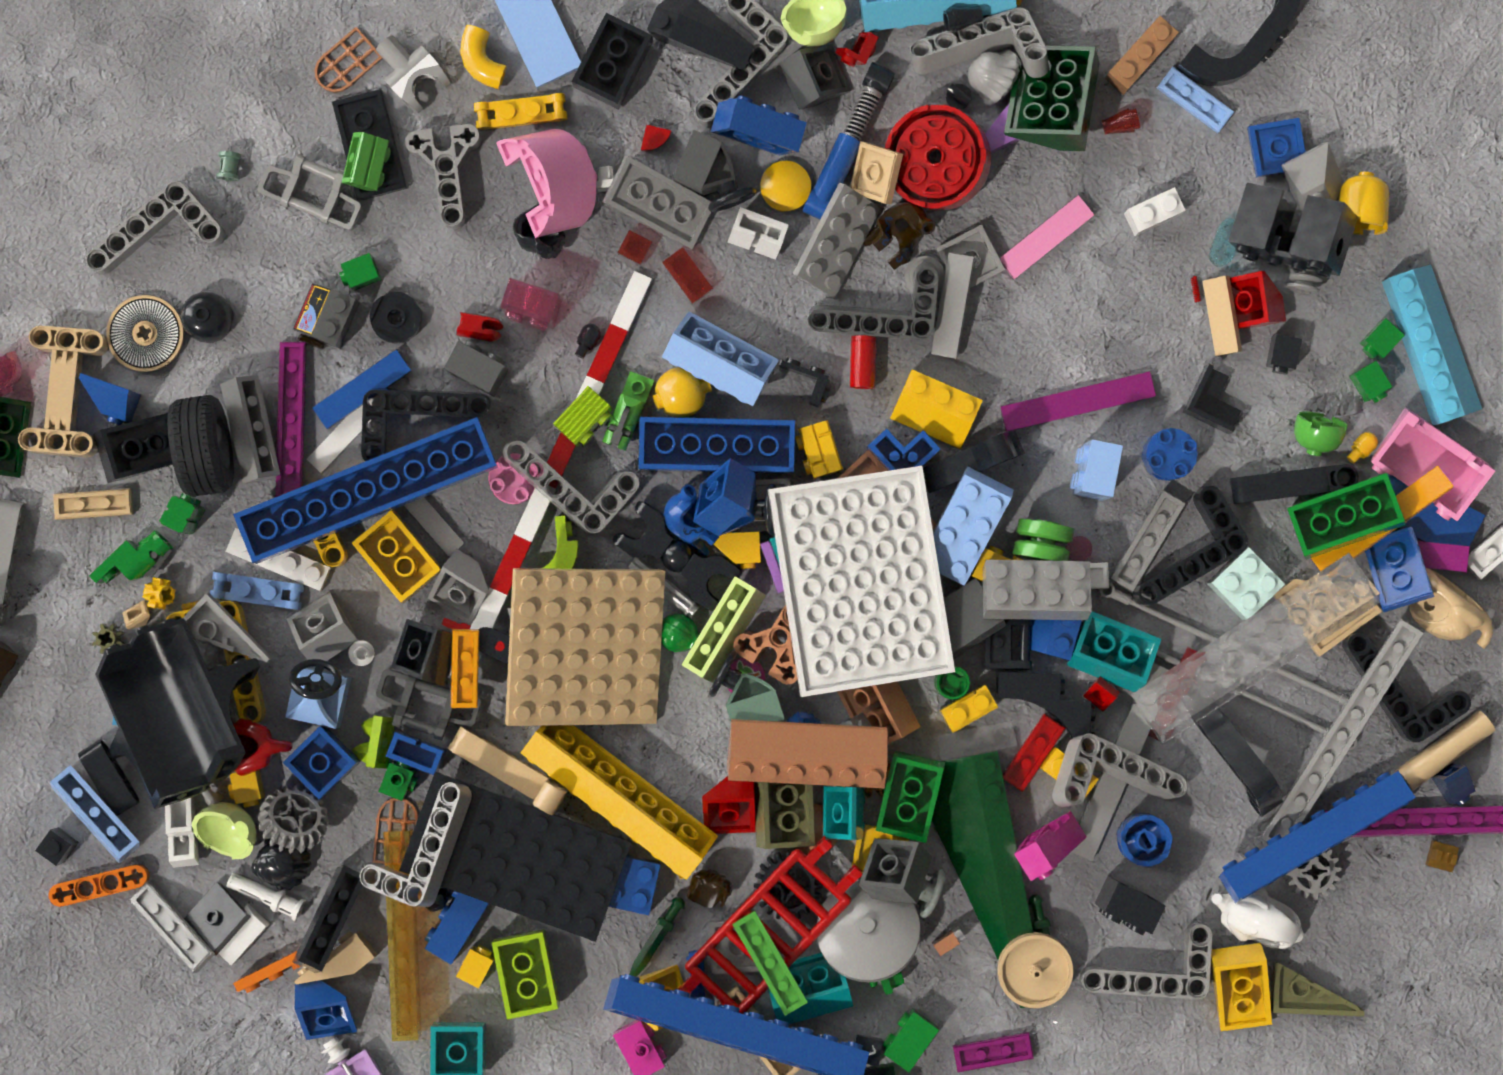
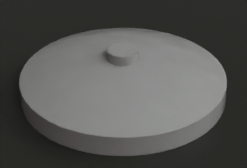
M858 879L845 891L852 899L850 905L817 938L825 960L836 972L854 981L878 982L893 977L910 963L920 941V921L913 903L872 899L859 886L861 879ZM831 894L824 902L823 907L829 912L839 900Z

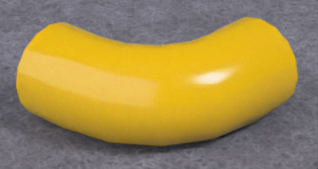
M466 25L460 49L464 67L473 79L486 86L500 90L507 66L494 62L487 56L486 45L490 33L482 28Z

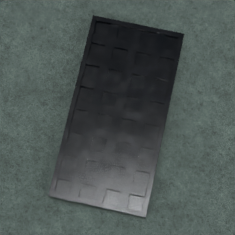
M435 772L399 871L410 874L441 786L448 782L466 785L471 790L472 797L441 886L596 942L632 842L555 814L550 815L536 807ZM457 790L453 793L454 800L457 798ZM446 815L444 818L445 826L447 825L449 820L448 815ZM439 840L435 844L436 850H438L440 845ZM428 865L426 870L427 875H429L431 871L430 865Z

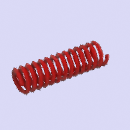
M1193 276V278H1190L1193 280L1190 281H1192L1191 285L1195 286L1192 287L1194 288L1192 292L1193 297H1196L1193 298L1195 299L1194 303L1201 301V294L1198 287V278Z

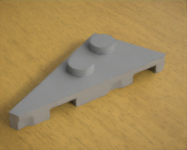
M207 593L183 617L192 636L198 640L210 642L231 652L235 651L244 654L251 659L257 658L258 661L268 663L272 659L210 593Z

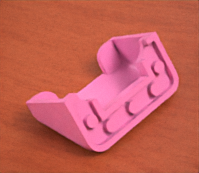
M1406 407L1371 459V462L1374 464L1372 466L1373 470L1380 475L1385 473L1393 475L1407 486H1410L1438 466L1454 486L1453 489L1433 502L1438 507L1436 513L1448 521L1451 517L1456 521L1460 519L1495 472L1483 459Z

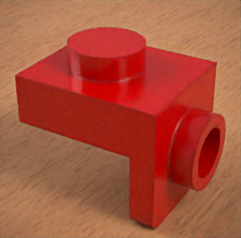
M860 32L851 50L849 48H837L835 53L841 56V61L849 66L865 65L868 58L874 54L879 37L871 32Z

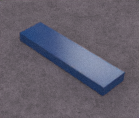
M396 349L315 405L312 409L326 429H330L363 406L364 395L372 388H389L412 372V370ZM371 394L368 400L370 401L379 394Z

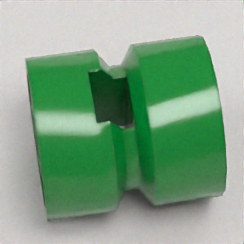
M954 666L955 672L935 675L934 686L938 694L952 700L964 696L970 686L968 674L957 666Z

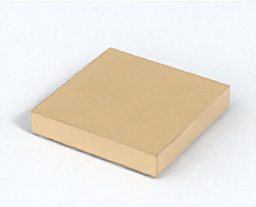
M860 142L850 188L866 198L884 204H892L903 154L871 143Z

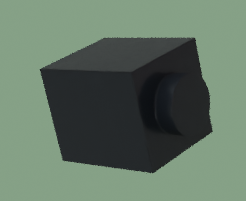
M1280 334L1272 336L1266 367L1273 368L1272 372L1287 375L1288 371L1296 370L1302 339Z
M57 827L49 830L35 851L57 866L67 860L79 842Z

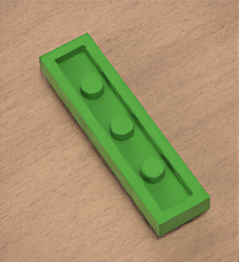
M753 911L734 922L732 925L784 1015L786 1016L808 1003L756 912Z

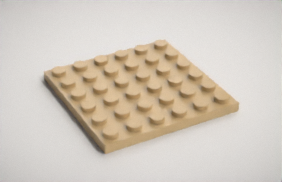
M513 568L505 724L507 726L657 724L665 571L662 569Z

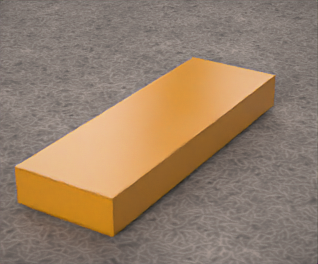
M452 629L451 708H478V629Z

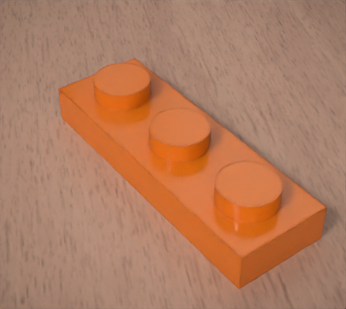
M297 951L235 981L233 984L237 992L245 989L246 993H249L261 986L260 981L268 978L271 982L284 975L282 970L290 966L293 970L301 967L292 962Z

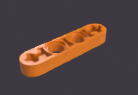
M134 864L61 882L52 886L48 893L49 900L53 905L62 907L144 886L149 881L150 872L144 865ZM134 869L138 873L142 872L143 877L139 879V883H137L136 879L125 882L124 877L134 874ZM108 875L117 877L118 886L116 889H109L106 886L105 879ZM84 881H88L93 885V892L89 896L83 895L80 891V885ZM71 884H74L75 894L65 896L63 902L61 898L56 897L60 887L62 891H68L73 889Z

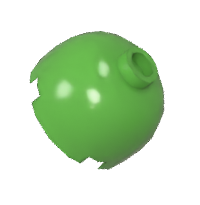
M1302 411L1296 417L1294 426L1295 439L1302 447L1307 449L1306 452L1308 454L1321 456L1322 452L1334 451L1342 444L1348 424L1336 417H1332V420L1324 418L1322 413Z

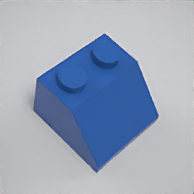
M1033 620V626L1030 627V650L1071 661L1082 620Z

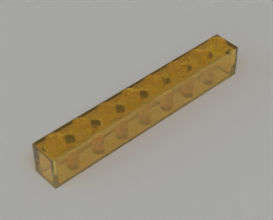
M394 829L383 832L385 866L399 871L413 829ZM399 881L396 883V890H397V891H398L399 888H400V882H399ZM386 896L392 1041L419 1040L422 1036L417 911L415 906H409Z

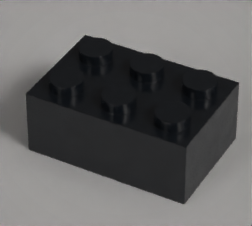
M606 13L572 79L573 87L619 110L653 44L652 35Z
M1107 876L1094 903L1100 908L1099 912L1106 916V918L1118 924L1123 920L1122 923L1130 930L1143 936L1145 932L1153 934L1166 905L1155 898L1110 876Z

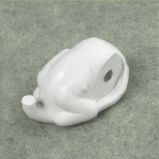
M1264 888L1236 904L1229 893H1214L1211 896V901L1222 912L1221 923L1241 942L1252 940L1266 947L1285 949L1303 939L1304 933L1298 915L1287 905L1268 896V892Z

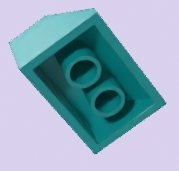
M1092 611L1088 620L1083 622L1076 639L1071 661L1067 662V666L1097 678L1102 677L1107 682L1139 694L1147 683L1162 639Z
M822 952L799 958L788 968L808 1003L785 1016L772 992L768 989L776 1019L788 1022L789 1024L854 1006L846 977L836 972L828 964Z

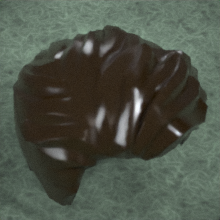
M699 870L691 878L687 897L692 902L708 908L714 907L721 901L720 907H723L732 893V883L726 879L725 875H721L715 870Z

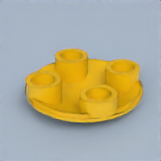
M779 161L769 166L763 173L760 190L763 199L770 207L779 212L793 211L800 208L807 201L811 192V180L807 171L798 163Z

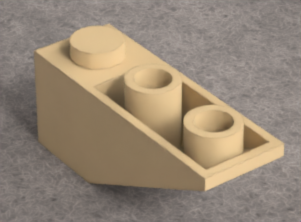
M349 931L338 940L341 945L332 950L322 972L314 973L302 968L297 972L300 977L294 982L297 985L354 974L378 954L360 931H357L354 935Z

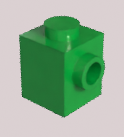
M398 761L397 763L390 762L378 792L404 801L408 792L413 793L417 785L418 778L415 777L417 771Z

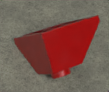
M1265 271L1230 278L1238 329L1286 322L1283 296Z
M727 776L702 796L704 825L715 834L756 832L754 782L728 780Z

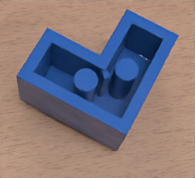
M885 429L866 447L888 471L923 466L940 450L924 430L903 447L891 432Z

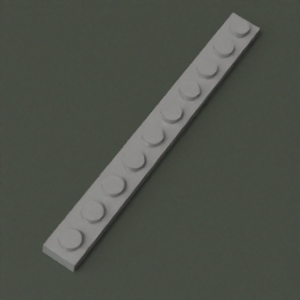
M1399 619L1283 800V803L1262 833V839L1268 841L1278 834L1283 838L1290 833L1289 828L1299 822H1303L1424 634L1422 631Z

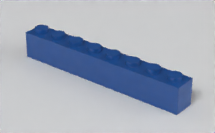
M1388 771L1375 779L1377 783L1370 788L1367 784L1354 791L1356 796L1349 800L1346 797H1342L1332 804L1334 808L1330 811L1325 812L1322 809L1310 816L1312 821L1305 825L1302 822L1295 824L1288 829L1290 833L1283 838L1278 834L1266 842L1268 846L1262 850L1256 847L1244 854L1246 859L1237 863L1236 860H1233L1222 867L1224 871L1220 874L1219 878L1234 903L1236 904L1412 802L1416 797L1400 772L1397 771L1391 775Z

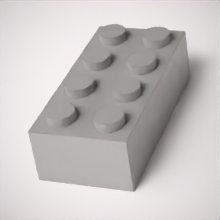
M985 561L982 569L983 619L1088 620L1092 612L1090 561Z

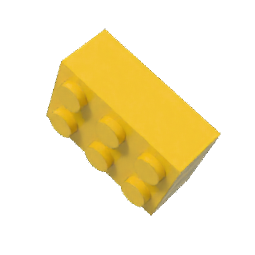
M393 510L389 511L352 542L353 546L401 603H406L439 575L442 569L440 564L402 518Z

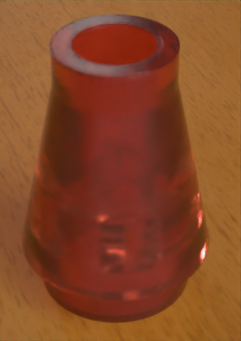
M1127 108L1107 119L1101 120L1105 135L1133 133L1136 129L1141 128L1136 108L1131 110Z

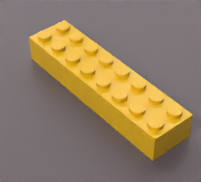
M541 725L521 751V754L530 763L537 765L545 771L551 779L562 784L572 795L577 796L588 804L593 811L601 814L611 825L622 830L633 842L640 844L654 858L661 860L675 874L682 876L685 880L703 860L718 837L717 834L574 725Z

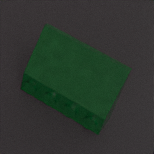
M1046 46L1049 70L1046 75L1039 78L1028 76L1018 56L1020 72L1011 91L1004 130L1005 136L1059 151H1085L1100 65L1096 46Z

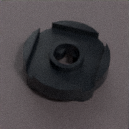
M390 292L379 297L373 303L369 317L374 332L388 343L408 342L418 333L422 323L420 307L412 297L402 292ZM400 311V317L403 318L401 323L391 324L392 319L389 318V315Z

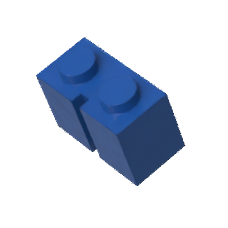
M397 731L394 733L386 757L434 775L435 772L439 771L447 750L426 741L419 745L421 739Z

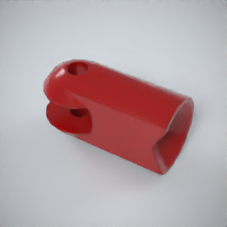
M460 312L461 320L460 325L457 327V336L489 342L497 341L501 338V334L495 331L503 329V325L498 319Z

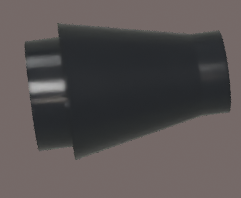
M980 6L949 7V10L943 12V21L946 30L955 33L975 23L982 22L983 14Z

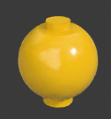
M676 367L666 371L658 379L655 387L656 394L653 395V400L657 409H662L665 414L673 418H688L702 408L706 394L711 392L712 389L707 381L694 377L690 372L681 367Z

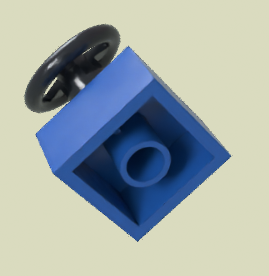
M730 458L700 484L693 522L713 534L721 536L754 520H765L767 532L773 536L775 533L768 489H774L777 486L775 484L768 485L765 500L757 499L755 473Z

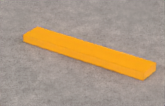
M1438 466L1396 495L1405 522L1454 488L1453 484ZM1395 529L1313 557L1311 560L1327 579Z

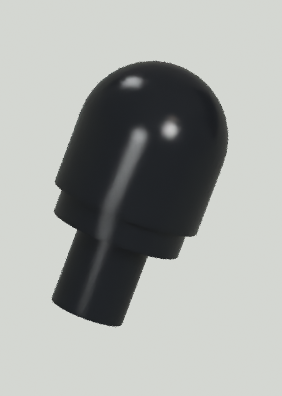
M587 324L581 329L576 342L579 345L575 352L576 356L584 359L587 351H592L596 347L601 337V331L597 325Z

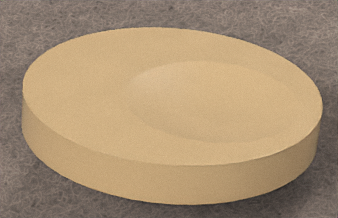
M1033 932L1018 936L1005 946L998 959L997 975L1004 993L1013 1002L1028 1008H1042L1052 1005L1065 995L1072 982L1073 964L1068 951L1059 940L1045 933Z

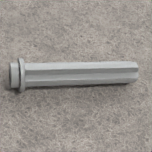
M640 557L634 558L629 565L630 569H653ZM665 578L664 597L684 612V616L692 618L701 606Z

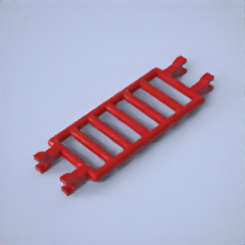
M825 835L807 855L800 849H795L686 962L685 969L691 976L677 990L691 993L701 983L721 1002L720 1005L727 1004L740 1008L739 1013L744 1014L769 987L764 979L756 986L715 948L727 937L753 961L738 933L733 929L734 926L732 924L753 912L751 910L761 899L764 900L803 937L792 949L761 920L774 945L785 956L783 960L789 968L850 905L852 899L845 891L862 876V870L853 864L837 883L821 870L815 863L833 846L832 842ZM797 862L839 900L829 912L787 873ZM779 880L821 919L811 930L769 892ZM708 955L749 993L739 1005L698 967Z

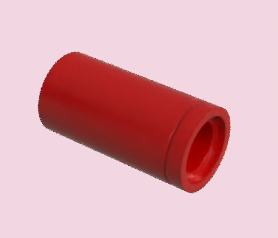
M851 336L850 388L875 389L876 336Z

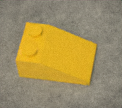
M1256 943L1212 949L1211 972L1220 1030L1228 1031L1272 1025L1267 959L1262 944Z

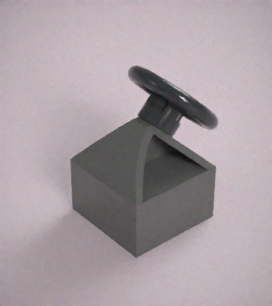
M693 130L673 180L702 197L718 191L720 198L709 204L708 210L710 212H719L732 208L754 197L756 189L753 187L737 190L738 185L736 180H734L735 175L732 161L723 142Z

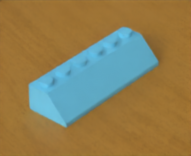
M859 0L861 19L865 32H879L891 28L902 29L907 26L930 25L934 22L943 21V12L949 10V7L980 6L983 16L999 14L1017 8L1016 0Z
M1427 265L1382 281L1398 329L1405 335L1402 341L1432 425L1435 426L1481 410L1482 406L1432 266Z

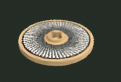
M139 295L125 300L113 311L107 324L106 337L109 349L118 362L135 371L152 372L166 367L177 357L183 345L184 328L180 315L168 302L155 296ZM143 327L147 330H151V333L148 334L149 339L147 340L143 337H139V335L142 334Z

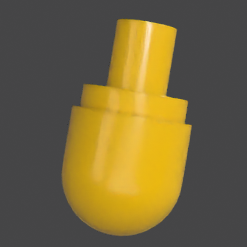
M1371 432L1362 433L1351 446L1352 452L1347 456V459L1354 464L1360 457H1368L1378 445L1377 437Z

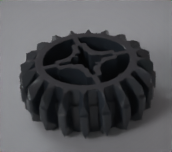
M790 850L786 851V857L791 854ZM776 852L778 860L775 862L771 856L767 857V861L770 864L769 867L763 863L760 864V868L765 873L755 874V877L761 879L762 882L754 883V888H758L786 859H782L780 852ZM797 862L788 871V874L791 876L793 873L792 878L796 881L798 868L804 870L810 879V888L804 887V885L801 886L812 897L821 899L822 894L816 892L815 889H821L823 885L820 882L815 883L817 879ZM779 880L775 885L781 891L779 901L791 913L795 912V916L798 919H801L799 911L802 909L806 915H809L810 910L803 902L794 906H786L789 898L794 893L789 890L784 898L785 888L784 886L781 887L782 882ZM763 900L760 902L759 905L762 908L765 907L767 903ZM769 907L767 909V914H772L774 910L771 907ZM776 913V919H780L781 916Z

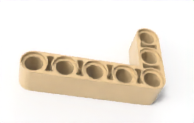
M460 726L448 746V749L456 755L533 799L532 804L550 815H554L568 793V789L558 781L551 779L546 774L463 726Z

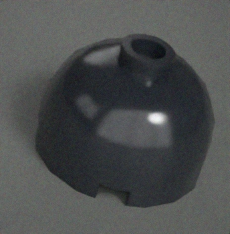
M200 292L192 295L185 301L181 309V322L184 330L191 338L199 342L214 343L222 340L231 330L230 327L234 314L231 305L222 296L214 292Z

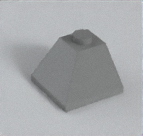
M1326 141L1281 165L1300 211H1303L1307 195L1335 201L1339 197L1340 189L1344 182L1329 142Z
M456 549L443 565L428 596L429 600L469 625L475 620L489 592L479 562Z

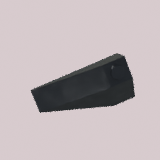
M698 0L662 1L656 7L647 27V31L658 41L746 71L755 50L751 43Z

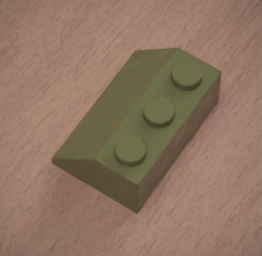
M754 782L756 847L775 849L815 846L813 785Z

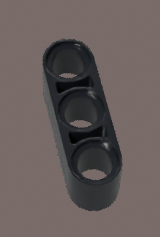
M100 739L80 751L78 757L107 806L116 816H119L137 805L140 801L117 760H112L108 752L109 747Z

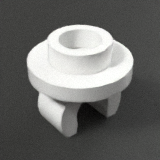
M365 640L355 641L348 651L351 662L358 666L369 664L375 654L371 643Z

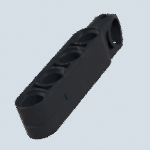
M1342 464L1230 478L1233 504L1334 492L1358 483L1359 475L1352 465Z

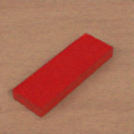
M1043 713L1002 774L1003 779L1023 792L1065 730V727Z

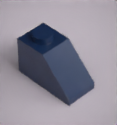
M1452 763L1432 777L1433 782L1449 804H1457L1458 806L1464 804L1471 799L1470 794L1476 791L1469 770L1464 765Z

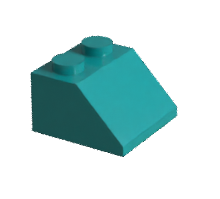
M824 786L823 836L825 835L828 839H863L865 828L863 820L865 804L864 787Z

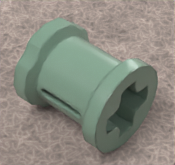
M220 151L218 153L220 169L219 173L216 174V178L225 181H239L237 170L241 154Z

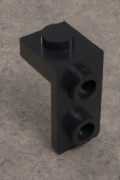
M786 358V361L780 360L779 368L817 380L809 405L819 408L820 402L826 403L830 388L826 387L829 376L824 375L825 370L811 366L810 370L800 367L801 362L791 358Z

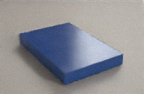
M1412 525L1391 532L1365 551L1383 612L1435 597Z

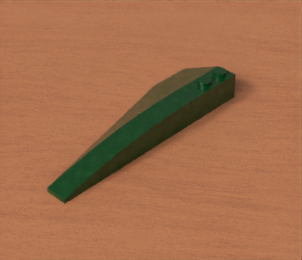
M990 750L940 760L945 762V768L932 822L998 960L1002 950L1009 942L1023 934L1033 933L1021 866L1014 855L1017 846L998 751Z

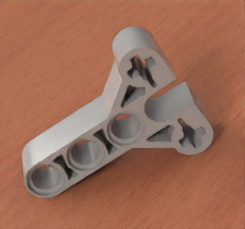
M471 124L450 126L451 146L446 151H439L436 147L435 133L432 128L412 131L405 139L406 148L414 157L422 158L435 171L441 220L447 228L458 230L466 222L460 170L470 153L480 147L481 135L477 128ZM467 133H471L473 136L470 143L463 139L467 137ZM420 139L424 144H421L420 149L416 150L413 145L416 144V140ZM444 161L453 162V168L448 172L440 170V166ZM446 187H456V193L453 197L444 196ZM451 211H457L460 214L459 219L454 223L447 221V215Z

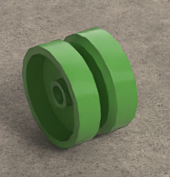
M1019 519L1016 532L1021 536L1031 538V541H1015L1012 555L1039 561H1069L1070 551L1067 548L1056 546L1055 543L1068 544L1072 542L1075 529L1047 520Z

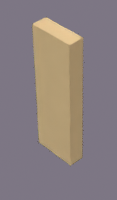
M1230 276L1204 280L1203 287L1215 356L1242 352Z
M132 489L53 494L55 520L134 515Z

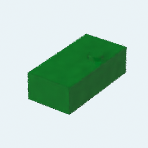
M1387 473L1287 508L1306 560L1406 525Z

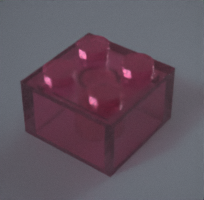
M509 278L500 308L505 313L507 319L517 323H522V320L529 321L531 327L546 331L547 327L554 328L563 300L558 293Z

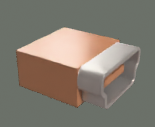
M957 926L933 941L932 944L939 955L942 956L966 940V938Z

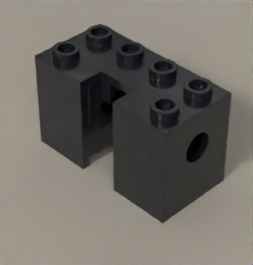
M1252 183L1246 184L1228 240L1235 247L1236 252L1241 253L1244 259L1253 262L1263 259L1267 260V264L1276 267L1286 264L1290 265L1291 269L1299 272H1306V269L1315 271L1316 275L1330 278V275L1340 276L1358 219L1357 215L1345 202L1307 195L1296 233L1289 232L1297 204L1283 199L1285 191Z

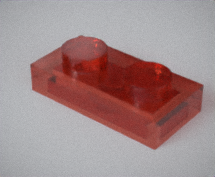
M683 247L662 262L692 305L713 290L710 283Z

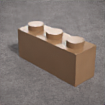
M1159 16L1108 72L1105 80L1124 96L1169 46L1179 32Z

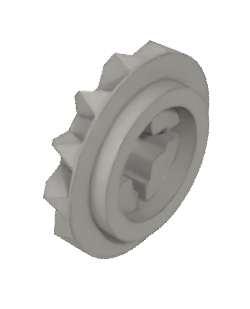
M920 256L913 259L906 267L904 273L905 284L911 293H913L915 269L922 262L932 263L936 267L939 277L937 292H939L943 287L945 271L941 263L929 256ZM927 270L928 275L933 277L934 273L931 270Z

